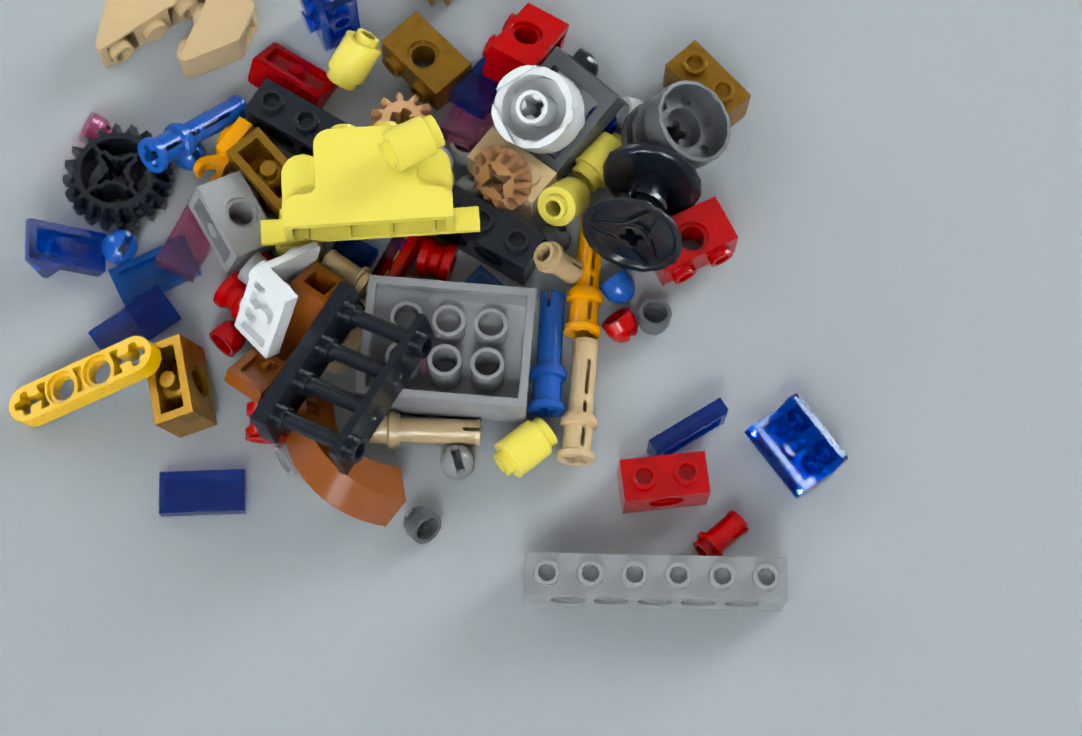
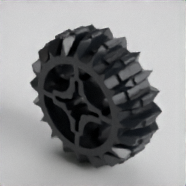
M116 123L112 128V133L106 134L103 128L98 127L97 134L99 137L92 139L84 135L83 142L85 147L72 146L71 152L75 159L65 160V168L69 172L63 175V183L68 188L65 192L66 198L69 202L74 203L73 209L75 213L79 216L85 215L84 218L87 224L91 226L99 222L101 229L107 232L113 223H115L119 230L126 229V223L132 222L133 226L140 230V219L146 216L148 220L155 221L156 216L153 209L166 210L167 204L163 197L173 196L174 190L172 185L169 184L175 181L174 170L170 168L173 162H170L167 169L161 173L150 171V177L146 186L139 192L137 189L138 182L145 177L144 172L148 168L143 164L139 156L138 144L142 139L152 137V134L146 130L139 135L137 128L132 124L125 133L122 132L120 125ZM127 154V155L122 156V157H116V156H115V155ZM100 165V174L93 179L94 184L88 188L92 172ZM110 170H112L116 176L122 175L123 179L125 178L128 186H126L122 180L116 181L115 177L113 178ZM116 199L126 200L123 202L110 203Z

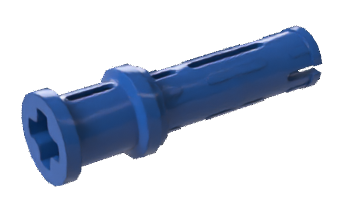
M232 95L224 102L204 111L184 124L171 123L165 127L162 134L154 138L146 137L142 139L138 144V153L143 164L150 171L161 173L167 169L168 164L173 160L189 157L193 154L197 144L216 135L227 126L234 124L239 116L243 119L246 118L244 108L247 106L246 102L241 96ZM216 118H218V120H216V121L212 122L211 124L205 126L207 123H209V122L215 120Z
M551 290V298H548V291H543L539 295L536 364L532 366L529 376L530 380L533 381L532 401L527 404V411L529 414L541 418H556L563 416L565 412V405L561 403L562 383L567 380V372L561 365L566 294Z

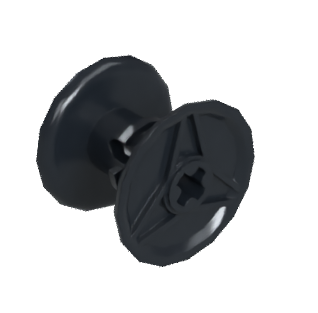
M644 142L624 144L611 151L603 163V180L614 198H605L590 206L582 219L583 235L589 246L606 261L621 268L640 272L662 270L674 264L683 250V236L671 216L696 204L701 197L702 181L694 166L679 153L662 145Z

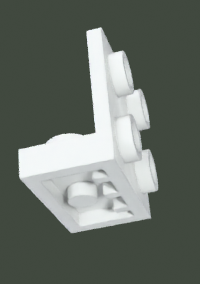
M316 241L302 247L295 246L284 255L270 261H261L249 273L248 284L240 301V309L234 326L265 359L278 354L298 299L290 284L314 261H317L321 246Z

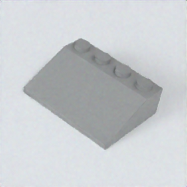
M369 275L365 312L406 329L410 327L417 314L421 313L426 315L435 335L434 345L430 354L426 358L421 359L389 411H396V413L481 419L510 423H523L526 421L537 288ZM362 329L360 353L386 363L398 344ZM357 371L355 395L364 398L376 378Z

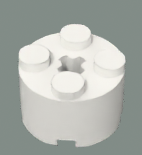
M536 65L518 67L505 75L496 88L497 93L491 111L494 125L505 140L517 147L539 154L559 151L576 138L585 124L584 103L578 88L568 78L550 68ZM540 102L544 104V107L541 108L542 114L539 117H535L533 115L538 111L536 104Z

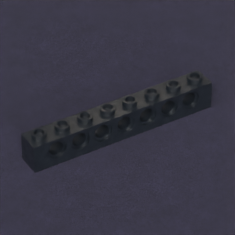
M268 78L264 80L244 108L247 121L253 124L254 129L259 127L272 143L295 156L306 154L314 157L313 141L319 132L331 129L332 126L337 124H348ZM454 184L452 189L454 208L479 206L480 232L440 234L435 236L447 243L459 245V250L524 286L536 268L533 259L534 251L538 245L546 241V236Z

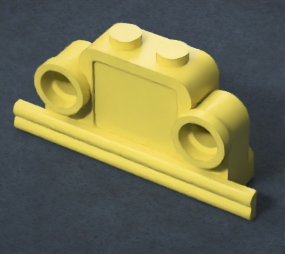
M381 121L373 126L365 127L337 124L332 126L331 129H325L316 135L313 141L314 157L306 154L296 155L288 159L283 165L281 171L282 219L260 220L262 246L311 243L313 241L331 242L480 232L479 206L454 208L452 192L454 186L453 171L448 155L441 149H437L438 154L403 171H399L395 165L388 167L380 153L378 144L384 142L382 132L397 126L395 122Z

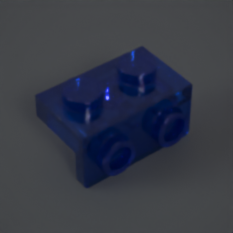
M299 0L303 9L301 16L310 34L313 32L317 33L325 51L337 48L348 30L357 31L358 28H361L357 0H333L331 2L330 0Z
M797 393L788 397L778 409L751 424L744 432L796 499L830 478L848 460L847 454L838 442L831 436Z

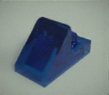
M28 218L25 229V261L43 278H49L59 270L99 277L106 272V258L101 250V244L106 237V233Z
M156 284L87 333L101 351L133 336H141L150 341L182 318L158 284Z

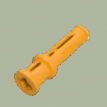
M584 216L580 218L577 259L583 263V267H580V269L584 271L581 278L574 283V287H571L567 293L570 311L569 321L564 325L563 333L572 339L577 337L598 339L601 335V329L597 325L599 307L604 303V295L599 289L602 257L589 246L583 235L582 219Z

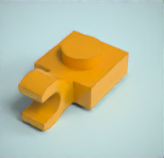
M239 116L232 126H227L218 137L217 145L215 146L217 153L211 156H203L194 164L193 171L195 176L200 179L210 169L216 170L210 181L228 175L231 167L226 151L254 130L253 124Z

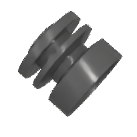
M689 80L672 83L658 92L653 98L635 107L625 117L621 130L622 145L639 142L662 145L682 155L695 169L701 168L719 158L727 149L731 136L730 118L723 102L708 87L699 82Z

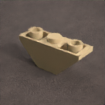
M105 0L95 41V47L102 63L108 68L114 63L126 61L136 49L148 42L159 40L166 34L168 29L182 20L188 21L192 19L198 4L205 3V0Z
M206 0L205 3L198 4L193 16L194 26L189 37L184 36L177 50V59H179L184 76L192 79L244 58L259 26L256 9L252 0Z

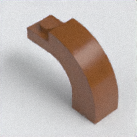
M314 261L291 281L290 287L298 296L279 353L265 359L253 347L227 370L224 381L259 404L340 281L349 283L317 261Z
M314 395L307 397L296 414L339 432L335 421L333 404ZM291 431L287 436V449L299 474L322 499L341 512L361 521L386 527L406 502L401 468L363 457L359 463L354 464L346 476L338 471L329 455L330 447L294 431Z

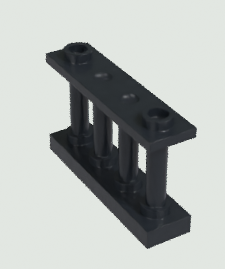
M340 281L249 418L261 437L274 444H277L284 432L291 430L330 447L331 449L328 453L338 471L347 476L354 464L359 463L363 459L368 442L421 359L426 358L430 354L434 345L435 335L426 315L421 313L417 314L410 327L406 329L364 312L365 307L355 286ZM358 327L395 342L398 345L388 361L384 363L345 347L342 343L350 331ZM337 361L376 379L364 398L319 379L329 363ZM314 395L353 412L341 433L296 414L307 397Z

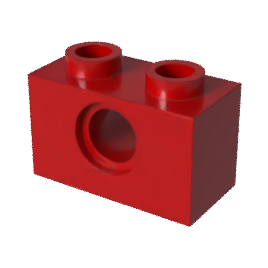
M528 2L517 15L512 13L507 18L502 32L498 36L493 34L487 41L482 53L486 57L482 74L499 83L505 75L518 67L525 65L541 66L556 46L562 49L569 24Z
M716 196L671 216L679 228L683 240L693 239L701 247L696 250H688L683 247L681 255L674 264L654 272L662 286L672 281L675 284H680L692 278L697 273V269L711 264L712 267L719 266L733 256L739 237Z
M705 451L619 460L617 477L622 514L706 505L711 490Z

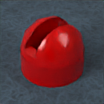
M629 307L615 311L601 325L607 335L619 343L630 341V336L634 337L638 333L637 319Z
M225 320L209 333L214 345L229 357L236 355L246 342V338L234 326L236 322L234 320Z

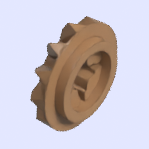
M493 145L487 147L474 157L475 164L470 170V173L475 178L472 189L480 190L484 196L483 201L491 202L499 210L504 208L513 210L528 199L533 185L532 174L527 162L518 152L507 146ZM496 174L511 176L504 184L492 181L493 176Z

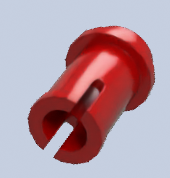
M730 510L725 517L706 533L700 531L693 546L700 556H723L722 552L743 534H746L749 528H747L746 522L737 512Z

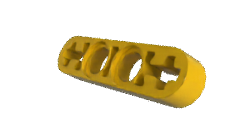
M129 337L20 387L11 396L9 402L10 414L16 421L27 426L38 427L150 377L160 366L162 360L161 351L157 345L144 337ZM139 351H145V353L142 354L139 358ZM139 358L140 363L138 365L133 363V361ZM109 363L111 372L108 379L101 384H97L95 380L97 370L103 364ZM73 380L74 391L72 395L66 400L61 401L59 394L61 386L66 381ZM32 399H35V400H37L38 402H36V403H34V404L32 405L31 400H32ZM31 407V413H27L26 410Z

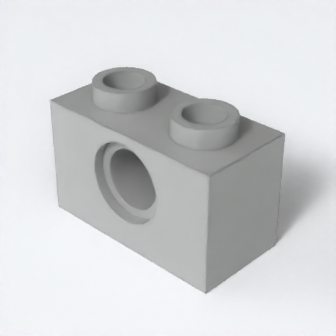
M240 170L196 187L188 206L226 274L242 268L257 252L262 254L270 251L272 253L276 245L262 246L260 223V220H270L271 218L266 217L258 203V195L254 186L246 182ZM230 216L239 218L244 225L236 224L231 220Z

